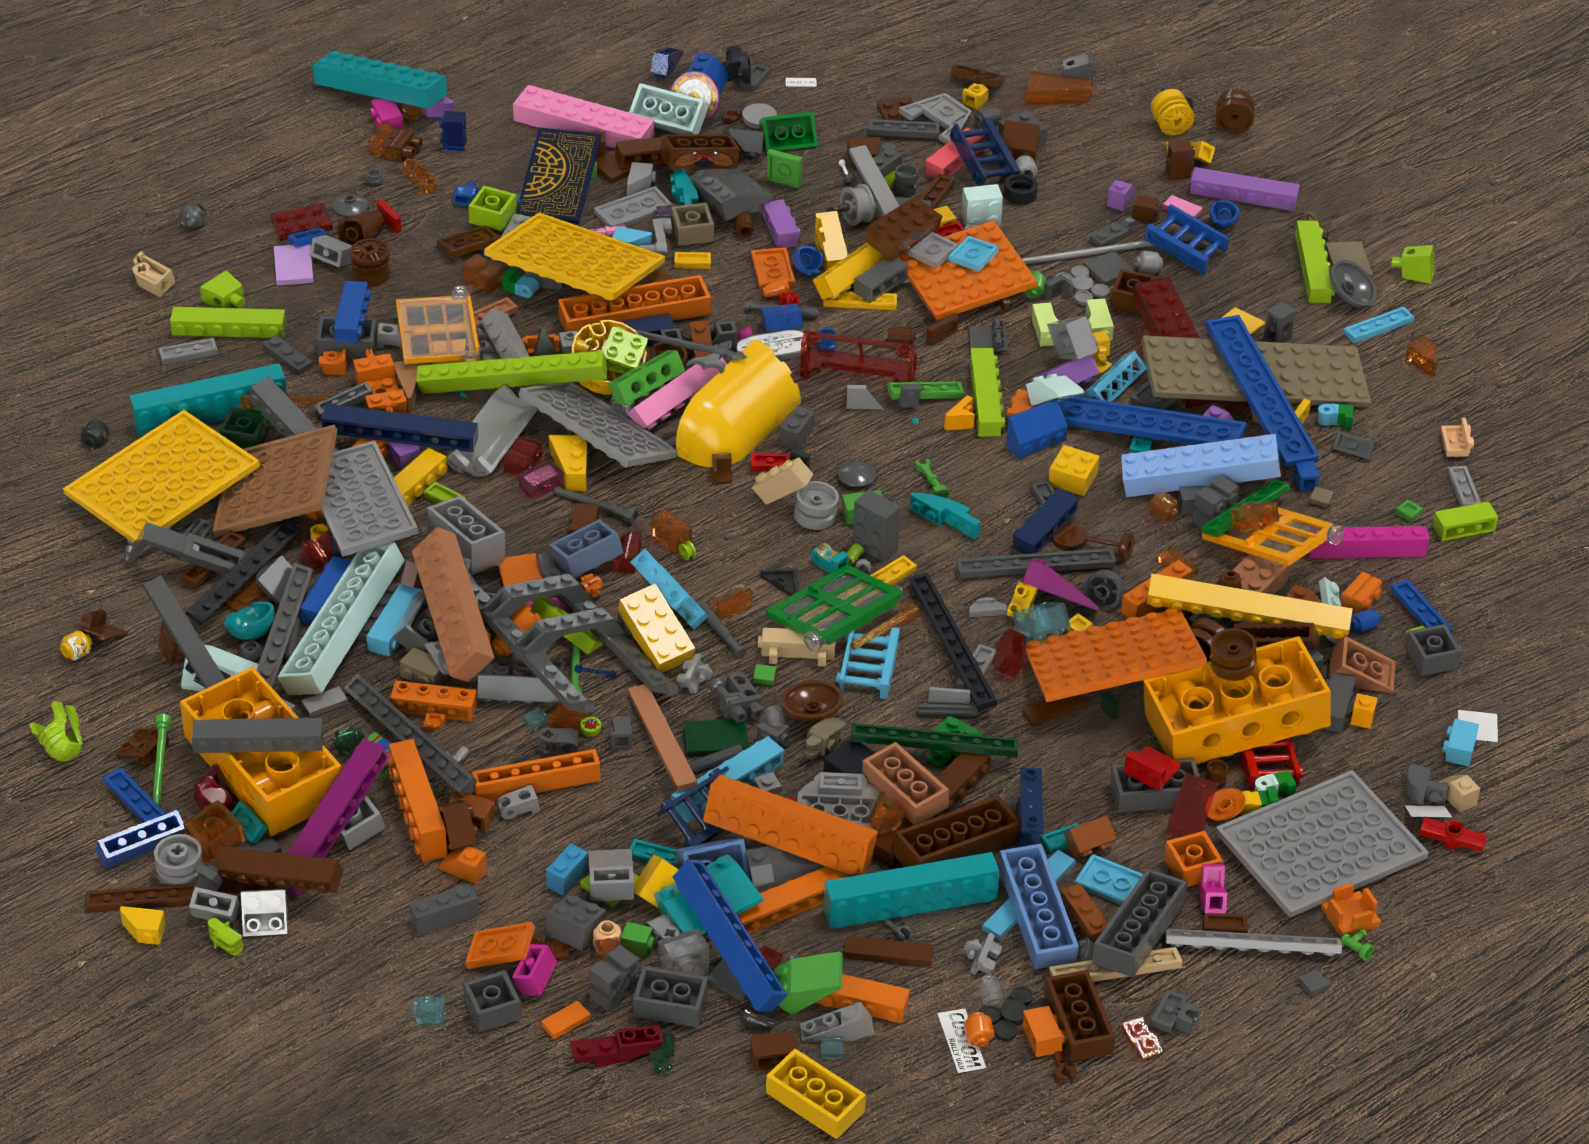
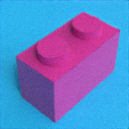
M382 98L371 101L370 115L375 119L377 128H380L383 134L391 133L394 129H403V117L394 101Z
M530 944L525 960H521L516 968L512 979L522 995H542L557 964V960L549 946Z

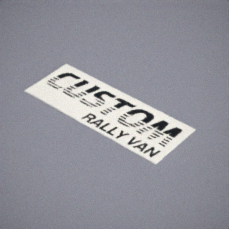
M966 1009L937 1013L958 1073L986 1068L979 1047L970 1044L966 1040L964 1021L968 1017Z

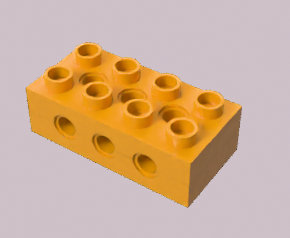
M1298 636L1258 647L1256 650V670L1251 676L1243 680L1228 681L1219 678L1213 673L1211 661L1207 662L1208 665L1143 680L1145 715L1166 756L1174 760L1194 758L1195 763L1199 764L1216 758L1231 756L1237 752L1258 746L1270 745L1276 741L1297 735L1309 734L1315 730L1331 726V691L1301 638Z
M254 667L246 669L180 701L184 736L192 746L193 720L298 718ZM324 745L323 751L199 753L211 768L213 764H217L219 768L218 776L240 801L246 802L268 826L266 832L271 837L310 818L320 805L321 799L330 790L333 781L337 779L342 771L341 764Z

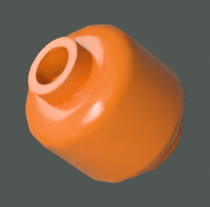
M983 1012L972 1013L964 1021L966 1040L970 1044L976 1045V1047H984L994 1038L992 1019Z

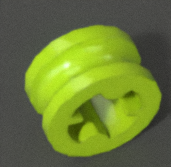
M686 541L678 546L679 553L685 561L689 560L690 557H696V549L692 542Z

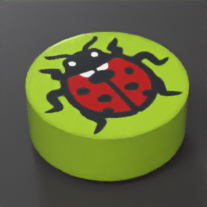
M596 717L583 719L581 721L582 734L588 737L600 734L601 721Z

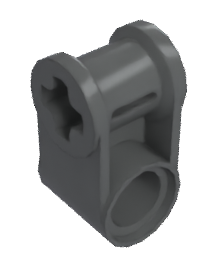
M546 727L539 731L541 742L538 745L540 753L544 755H565L578 751V732L575 729Z

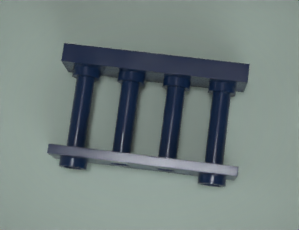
M985 118L979 129L961 131L958 123L954 124L949 135L950 139L957 148L977 186H983L987 178L1002 175L1008 178L1013 174L1020 173L1021 170L991 118ZM982 135L986 141L969 145L966 138ZM990 149L993 155L977 158L973 151ZM997 162L1001 168L984 172L981 165Z
M727 766L721 770L716 768L708 774L709 778L674 800L669 798L660 805L661 809L656 815L661 817L668 813L686 837V844L682 848L704 844L725 831V829L703 822L704 815L691 797L700 792L707 801L709 794L707 787L719 775L724 776L728 772L729 768ZM683 802L702 827L700 834L692 833L675 809L676 806Z
M1020 767L1021 797L1018 796L1017 818L1021 821V829L1018 836V847L1040 844V834H1043L1042 768Z

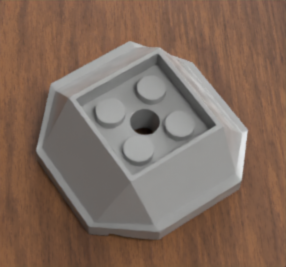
M820 772L814 777L813 781L805 785L798 792V803L878 831L877 835L881 834L883 796L875 787L868 783L863 774Z

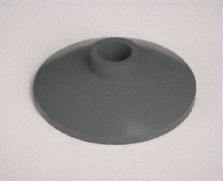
M344 194L333 201L332 208L336 214L346 217L366 212L368 201L359 194Z

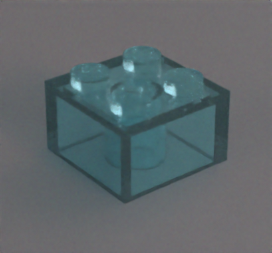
M1048 601L1013 612L1017 633L1019 636H1026V639L1046 638L1048 633L1059 634L1064 632L1065 628L1071 627L1065 603Z

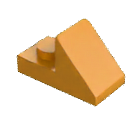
M967 395L945 414L944 429L961 430L974 428L975 415L973 414L972 397Z

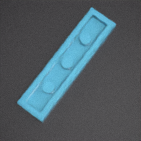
M1401 307L1343 329V334L1354 344L1414 322V316L1405 307Z

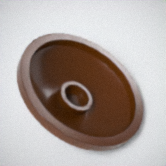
M821 680L803 681L789 687L783 693L781 699L782 708L789 716L797 720L807 722L820 721L833 716L840 710L843 705V693L836 685Z

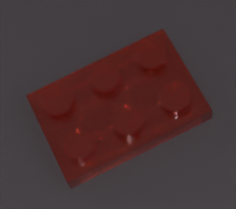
M315 204L313 206L271 214V220L280 241L287 240L288 235L321 228L326 232L333 230L332 222L324 204Z

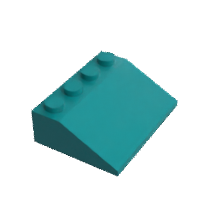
M728 854L719 857L716 861L706 866L736 915L764 901L739 864ZM676 882L670 886L663 887L660 891L653 894L660 915H668L686 940L691 941L707 932L704 926L699 923L693 909L687 904L683 893L677 888Z

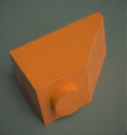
M464 846L450 852L439 865V869L477 884L487 871L486 853L470 846Z

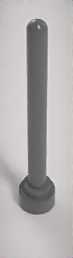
M560 487L553 489L556 495L583 504L599 505L600 510L621 516L626 523L633 525L638 519L639 511L631 507L622 509Z

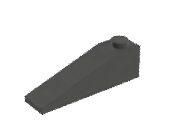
M772 846L746 850L750 880L759 893L824 867L822 864Z

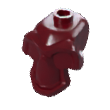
M213 764L205 777L193 787L195 789L194 800L197 802L202 813L215 819H221L230 812L233 800L226 788L218 785L219 768L217 764Z

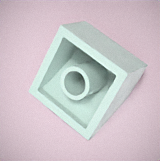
M1051 374L1046 376V379H1044V376L1033 378V382L1026 384L1031 406L1041 405L1054 399L1061 401L1084 393L1080 386L1065 375L1057 377V374Z

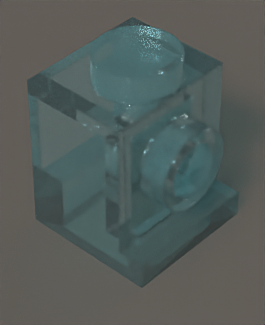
M440 993V997L418 996L417 1001H413L412 1015H416L417 1024L444 1025L446 1010L445 993Z

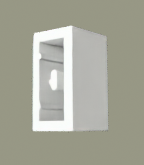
M286 889L241 892L243 936L287 934Z

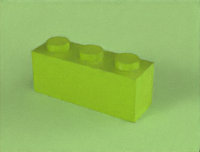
M1489 502L1436 511L1432 526L1440 540L1446 541L1493 532L1496 530L1498 516Z

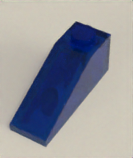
M667 47L653 52L650 73H655L656 77L661 78L672 74L684 50Z

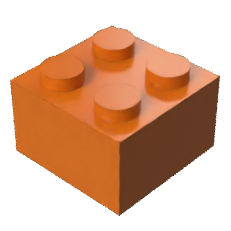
M1206 831L1166 841L1164 860L1175 878L1187 881V887L1201 882L1202 864H1223L1221 856Z

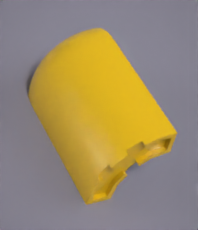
M754 339L741 351L747 357L746 359L732 360L725 366L723 373L719 372L695 394L687 405L678 426L676 435L678 457L699 466L712 468V454L731 453L732 464H735L746 457L801 404L799 387L790 376L791 370L784 361L780 362L773 355L775 352L770 347Z

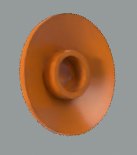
M1235 788L1222 789L1214 793L1207 800L1205 813L1214 821L1232 819L1243 810L1246 802L1245 796L1240 790Z

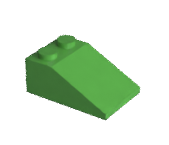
M839 951L794 958L776 967L775 976L788 994L778 1006L792 1016L841 989L842 953Z

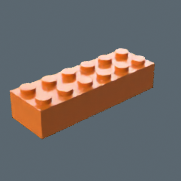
M414 739L389 744L390 759L387 763L390 768H387L389 780L394 781L392 783L394 794L399 795L397 798L400 810L404 809V823L410 826L408 827L410 839L415 841L413 843L415 854L420 855L422 863L445 858L447 856L446 828Z

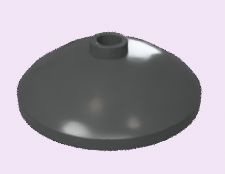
M1339 260L1331 267L1330 280L1332 286L1344 301L1356 307H1368L1375 301L1377 295L1375 284L1362 267L1348 260Z

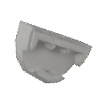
M980 598L969 607V618L1006 615L1008 607L1005 603L1002 604L996 601L995 598Z

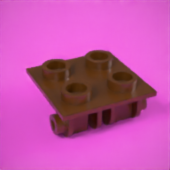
M103 609L82 614L80 622L73 624V627L80 629L84 634H95L98 639L104 641L128 634L127 631L106 624L107 612Z
M144 728L136 730L133 736L121 746V749L115 756L137 757L138 764L141 767L148 766L153 758H156L158 730ZM166 735V746H167V745L169 744V742H168V741H169V737Z

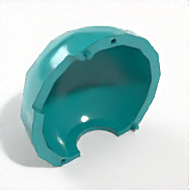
M254 601L251 603V606L245 607L236 613L232 612L227 616L224 621L225 628L233 637L239 640L255 641L261 639L271 630L275 619L273 604L270 602Z

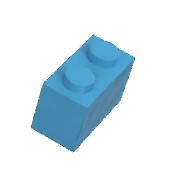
M570 843L546 869V887L565 896L589 870L588 852Z

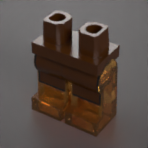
M383 121L368 140L369 153L374 156L397 159L399 162H403L405 158L413 159L416 153L415 148L420 149L423 145L422 137L415 136V132L412 129L392 128L389 126V123Z

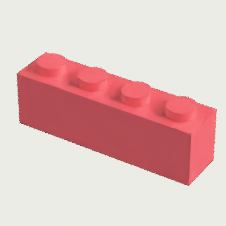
M980 135L966 138V140L971 145L984 142V137ZM948 141L946 145L926 159L925 175L933 179L938 174L950 177L965 165L952 141ZM982 150L973 151V152H974V154H975V156H976V155H977L979 152H981Z

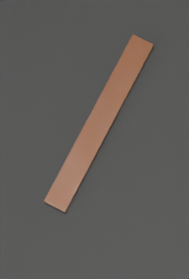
M645 684L628 688V695L677 792L691 789L698 785L651 690Z

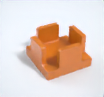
M1352 883L1333 889L1332 899L1321 905V910L1341 938L1346 933L1353 936L1360 929L1368 931L1380 927L1381 920L1376 915L1378 902L1368 888L1363 889V893L1360 891L1353 893L1354 885Z

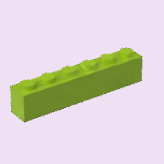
M1297 221L1295 238L1308 302L1331 303V296L1335 295V290L1330 280V262H1327L1328 253L1325 250V239H1322L1323 229L1319 227L1318 221Z
M173 307L170 324L172 335L272 338L278 335L280 338H284L286 318L285 310Z
M971 348L970 369L978 436H1001V429L1005 428V417H1001L1004 413L1003 405H1000L1002 403V392H998L1001 388L1000 380H997L999 379V368H995L997 367L998 359L997 355H994L993 348Z

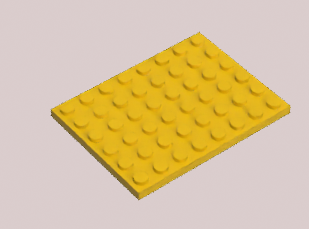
M537 213L484 250V255L492 260L502 261L509 266L522 268L526 272L539 274L540 277L553 279L557 283H565L572 288L585 290L589 294L602 296L606 300L616 299L664 264L666 257L542 213Z
M183 410L64 487L63 490L66 496L135 543L146 522L168 529L259 468L260 462Z

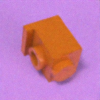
M342 349V352L324 351L323 356H319V367H322L323 375H346V349Z

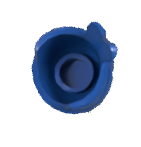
M1220 200L1215 201L1211 205L1210 217L1217 227L1224 229L1238 221L1240 211L1233 202Z
M801 246L794 252L792 261L800 273L811 276L813 274H820L819 269L823 265L824 256L822 252L814 247Z

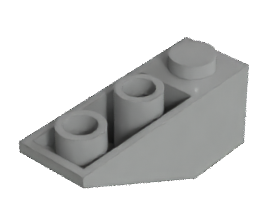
M861 1002L800 1023L801 1040L803 1043L855 1041L874 1034L872 1016Z

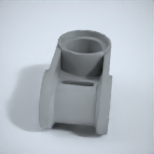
M663 914L645 923V926L652 927L655 943L663 953L674 955L681 950V944L678 941L680 930L673 924L668 915Z

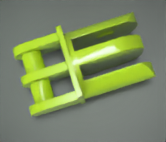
M216 918L209 919V937L214 941V948L216 949L220 946L231 955L237 956L241 954L243 950L242 935L230 927L229 921L224 924Z

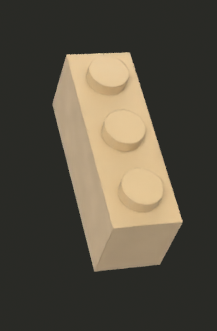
M798 457L792 461L787 460L779 467L774 466L767 473H760L755 478L756 482L752 489L767 505L806 487L813 473Z

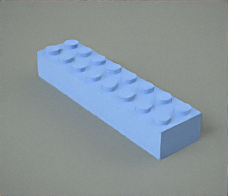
M1276 434L1122 455L1123 484L1126 497L1179 491V487H1209L1211 482L1220 475L1233 483L1281 477Z

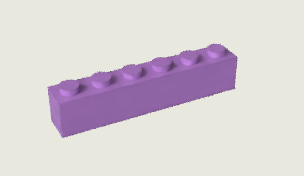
M1195 167L1191 179L1190 194L1295 211L1300 184Z

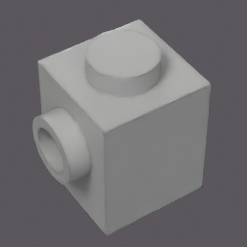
M578 331L559 333L561 354L571 353L574 337Z

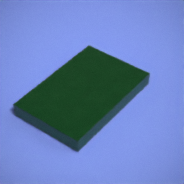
M734 719L684 722L687 757L707 756L738 744L741 745L743 750L749 748L746 720L740 723H736Z

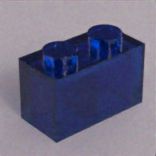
M445 111L443 118L440 117L439 127L443 131L440 134V142H443V149L464 151L467 142L466 112Z

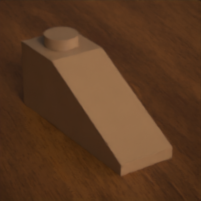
M403 360L394 362L395 378L399 390L403 389L407 400V410L412 412L419 391V386L416 382L417 368L421 365L404 364Z

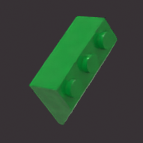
M813 112L762 117L759 120L760 132H764L763 145L766 153L769 149L785 151L818 147Z

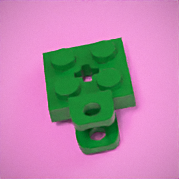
M948 716L933 730L984 736L983 732L952 716ZM932 749L927 755V761L938 767H943L952 760V755L958 757L962 752Z

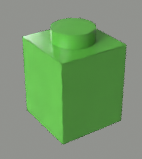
M627 922L621 936V946L636 956L646 958L649 949L653 950L655 945L652 927Z

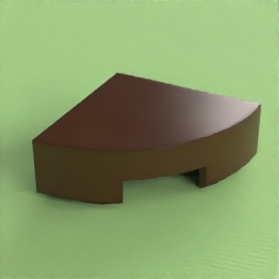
M725 109L723 124H731L738 121L742 116V110Z

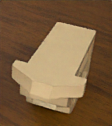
M140 251L133 259L135 266L132 269L137 284L156 296L161 297L176 282L171 269L145 256L144 252Z

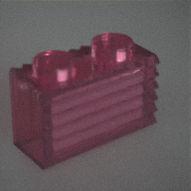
M549 459L535 467L529 468V470L519 473V488L530 499H533L555 487L563 485L564 472Z

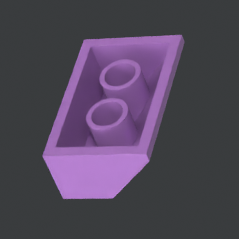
M1092 354L1081 359L1065 361L1029 378V381L1031 383L1035 377L1044 376V379H1046L1048 375L1057 374V377L1067 376L1079 386V382L1087 383L1094 380L1093 376L1099 374V370Z

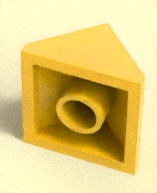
M653 854L634 884V893L658 908L653 894L660 891L663 887L675 883L673 876L679 869Z

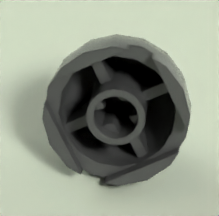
M1100 570L1093 573L1085 581L1083 588L1084 595L1099 607L1098 610L1108 611L1116 607L1125 593L1124 582L1121 577L1110 570Z

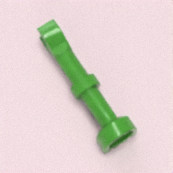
M925 459V464H920L919 461H916V470L922 472L927 478V483L933 487L931 494L948 498L950 492L946 486L940 485L939 478L930 470V460Z

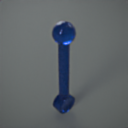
M576 665L574 669L577 673L583 671L609 675L611 678L617 675L615 670L603 671L584 668L581 665Z

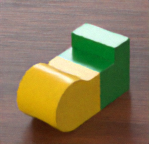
M1275 786L1266 787V791H1243L1246 802L1240 813L1241 815H1246L1274 802H1279Z

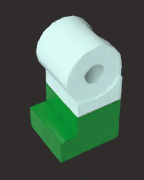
M1289 770L1261 776L1255 781L1254 792L1266 791L1268 786H1275L1278 796L1285 795L1289 797L1296 792V783Z

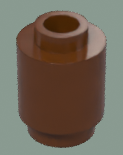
M894 326L889 328L888 343L911 346V343L915 342V332H912V328Z

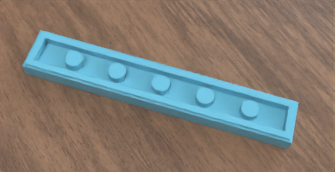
M1057 850L1048 859L1056 883L1075 865V859L1060 850ZM1010 899L982 925L983 931L994 934L995 938L999 941L1018 923Z

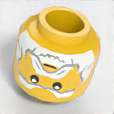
M75 631L63 637L60 649L64 657L78 660L90 653L92 640L88 634H84L82 631Z

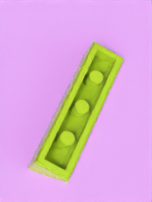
M547 597L534 600L530 606V610L534 614L538 613L542 619L568 614ZM590 630L563 635L586 654L595 651L604 644Z

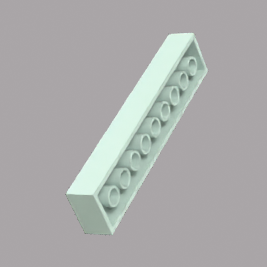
M395 542L382 544L356 553L278 675V679L287 695L320 694L324 691L405 561Z

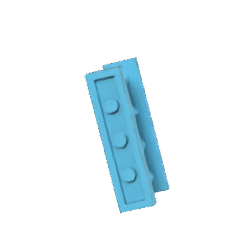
M646 549L641 551L631 561L633 566L651 585L656 584L668 604L694 630L708 617V614Z
M892 627L890 635H886V637L855 633V630L845 635L847 646L841 673L837 672L836 684L839 685L842 693L844 692L845 684L876 687V690H880V699H888L899 645L900 628ZM854 641L881 644L888 648L879 651L853 647ZM851 655L878 658L885 661V663L875 665L852 662L850 658ZM848 669L879 673L882 678L870 679L847 676Z

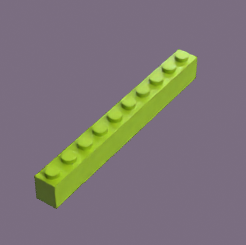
M603 351L421 365L417 368L416 382L422 394L493 389L500 388L503 385L518 387L607 379L608 363Z

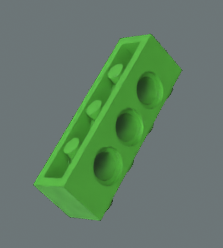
M667 350L614 379L608 385L616 404L628 406L633 404L636 398L645 397L650 394L651 390L665 386V382L674 380L681 373L685 372L678 351Z

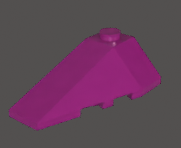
M1035 558V561H1029L1021 580L1022 583L1098 611L1099 607L1052 568L1046 566V561Z

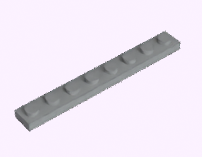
M1166 929L1165 931L1166 944H1170L1173 947L1191 945L1194 948L1213 946V948L1219 950L1232 947L1239 951H1247L1250 948L1257 949L1260 952L1279 950L1281 953L1301 951L1302 954L1306 955L1314 954V952L1323 953L1327 956H1334L1336 953L1342 954L1340 938Z

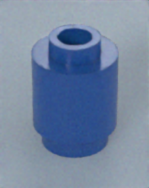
M1367 609L1351 616L1350 628L1357 634L1374 629L1381 622L1380 615L1374 609Z

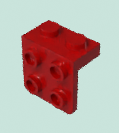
M1145 747L1139 754L1131 750L1126 754L1124 773L1160 791L1177 773L1181 764L1150 747Z

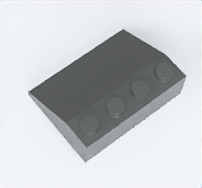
M703 169L689 176L695 185L698 197L726 221L773 198L768 191L740 169Z
M494 658L478 673L477 699H482L485 702L503 700L505 703H514L515 701H524L526 704L544 702L547 705L560 703L558 698L521 659ZM551 661L564 675L566 661Z

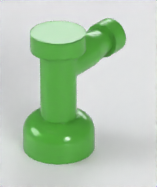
M1360 929L1352 937L1346 933L1341 939L1343 947L1348 946L1359 952V957L1364 961H1367L1374 951L1373 945L1369 943L1362 945L1359 943L1361 939L1367 936L1366 931Z

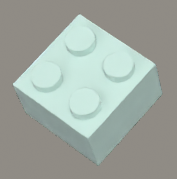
M998 184L963 188L961 217L965 226L967 223L981 225L992 220L998 226H1001L1003 196Z

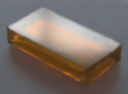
M1169 548L1157 556L1156 561L1165 568L1180 560L1193 570L1192 577L1199 572L1197 566L1173 548Z

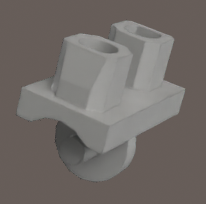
M701 653L695 654L692 660H685L683 664L685 674H679L677 677L679 687L688 688L691 694L697 693L701 682L709 681L713 676L710 666L702 663Z
M990 932L986 940L981 944L978 939H974V941H967L964 946V951L968 954L967 957L969 959L975 957L970 972L974 975L979 970L990 975L996 962L986 956L988 955L996 960L1002 950V946L993 941L995 935Z

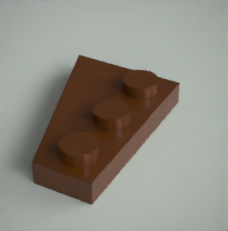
M955 64L951 68V74H954L957 78H966L993 88L1002 84L1005 78L1004 75Z

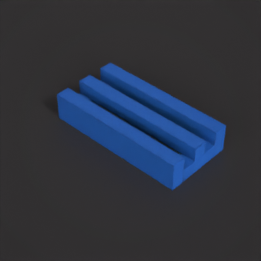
M321 228L288 235V242L295 245V247L312 244V239L315 237L328 236V232Z

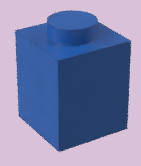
M1314 460L1295 463L1293 478L1299 492L1314 491L1315 486L1318 487L1320 475Z

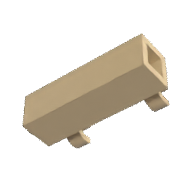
M763 627L762 636H758V648H762L761 656H769V664H777V657L818 659V666L826 667V659L834 660L835 641L827 645L825 640L822 641L821 638L809 632V637L807 638L792 629Z

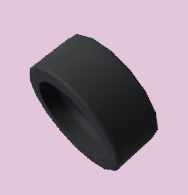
M1019 173L1005 179L1004 196L1009 202L1022 205L1031 203L1036 199L1038 183L1034 177ZM1015 187H1024V188H1027V189H1029V190H1026V191H1018V190H1015V189H1013V188H1015Z

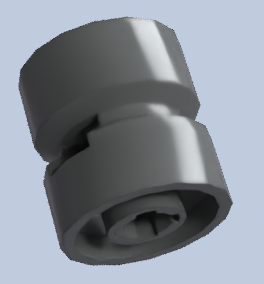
M901 164L896 167L894 191L898 196L912 197L917 193L918 168L916 166Z

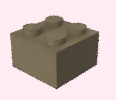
M707 203L672 206V227L678 246L714 242V223Z

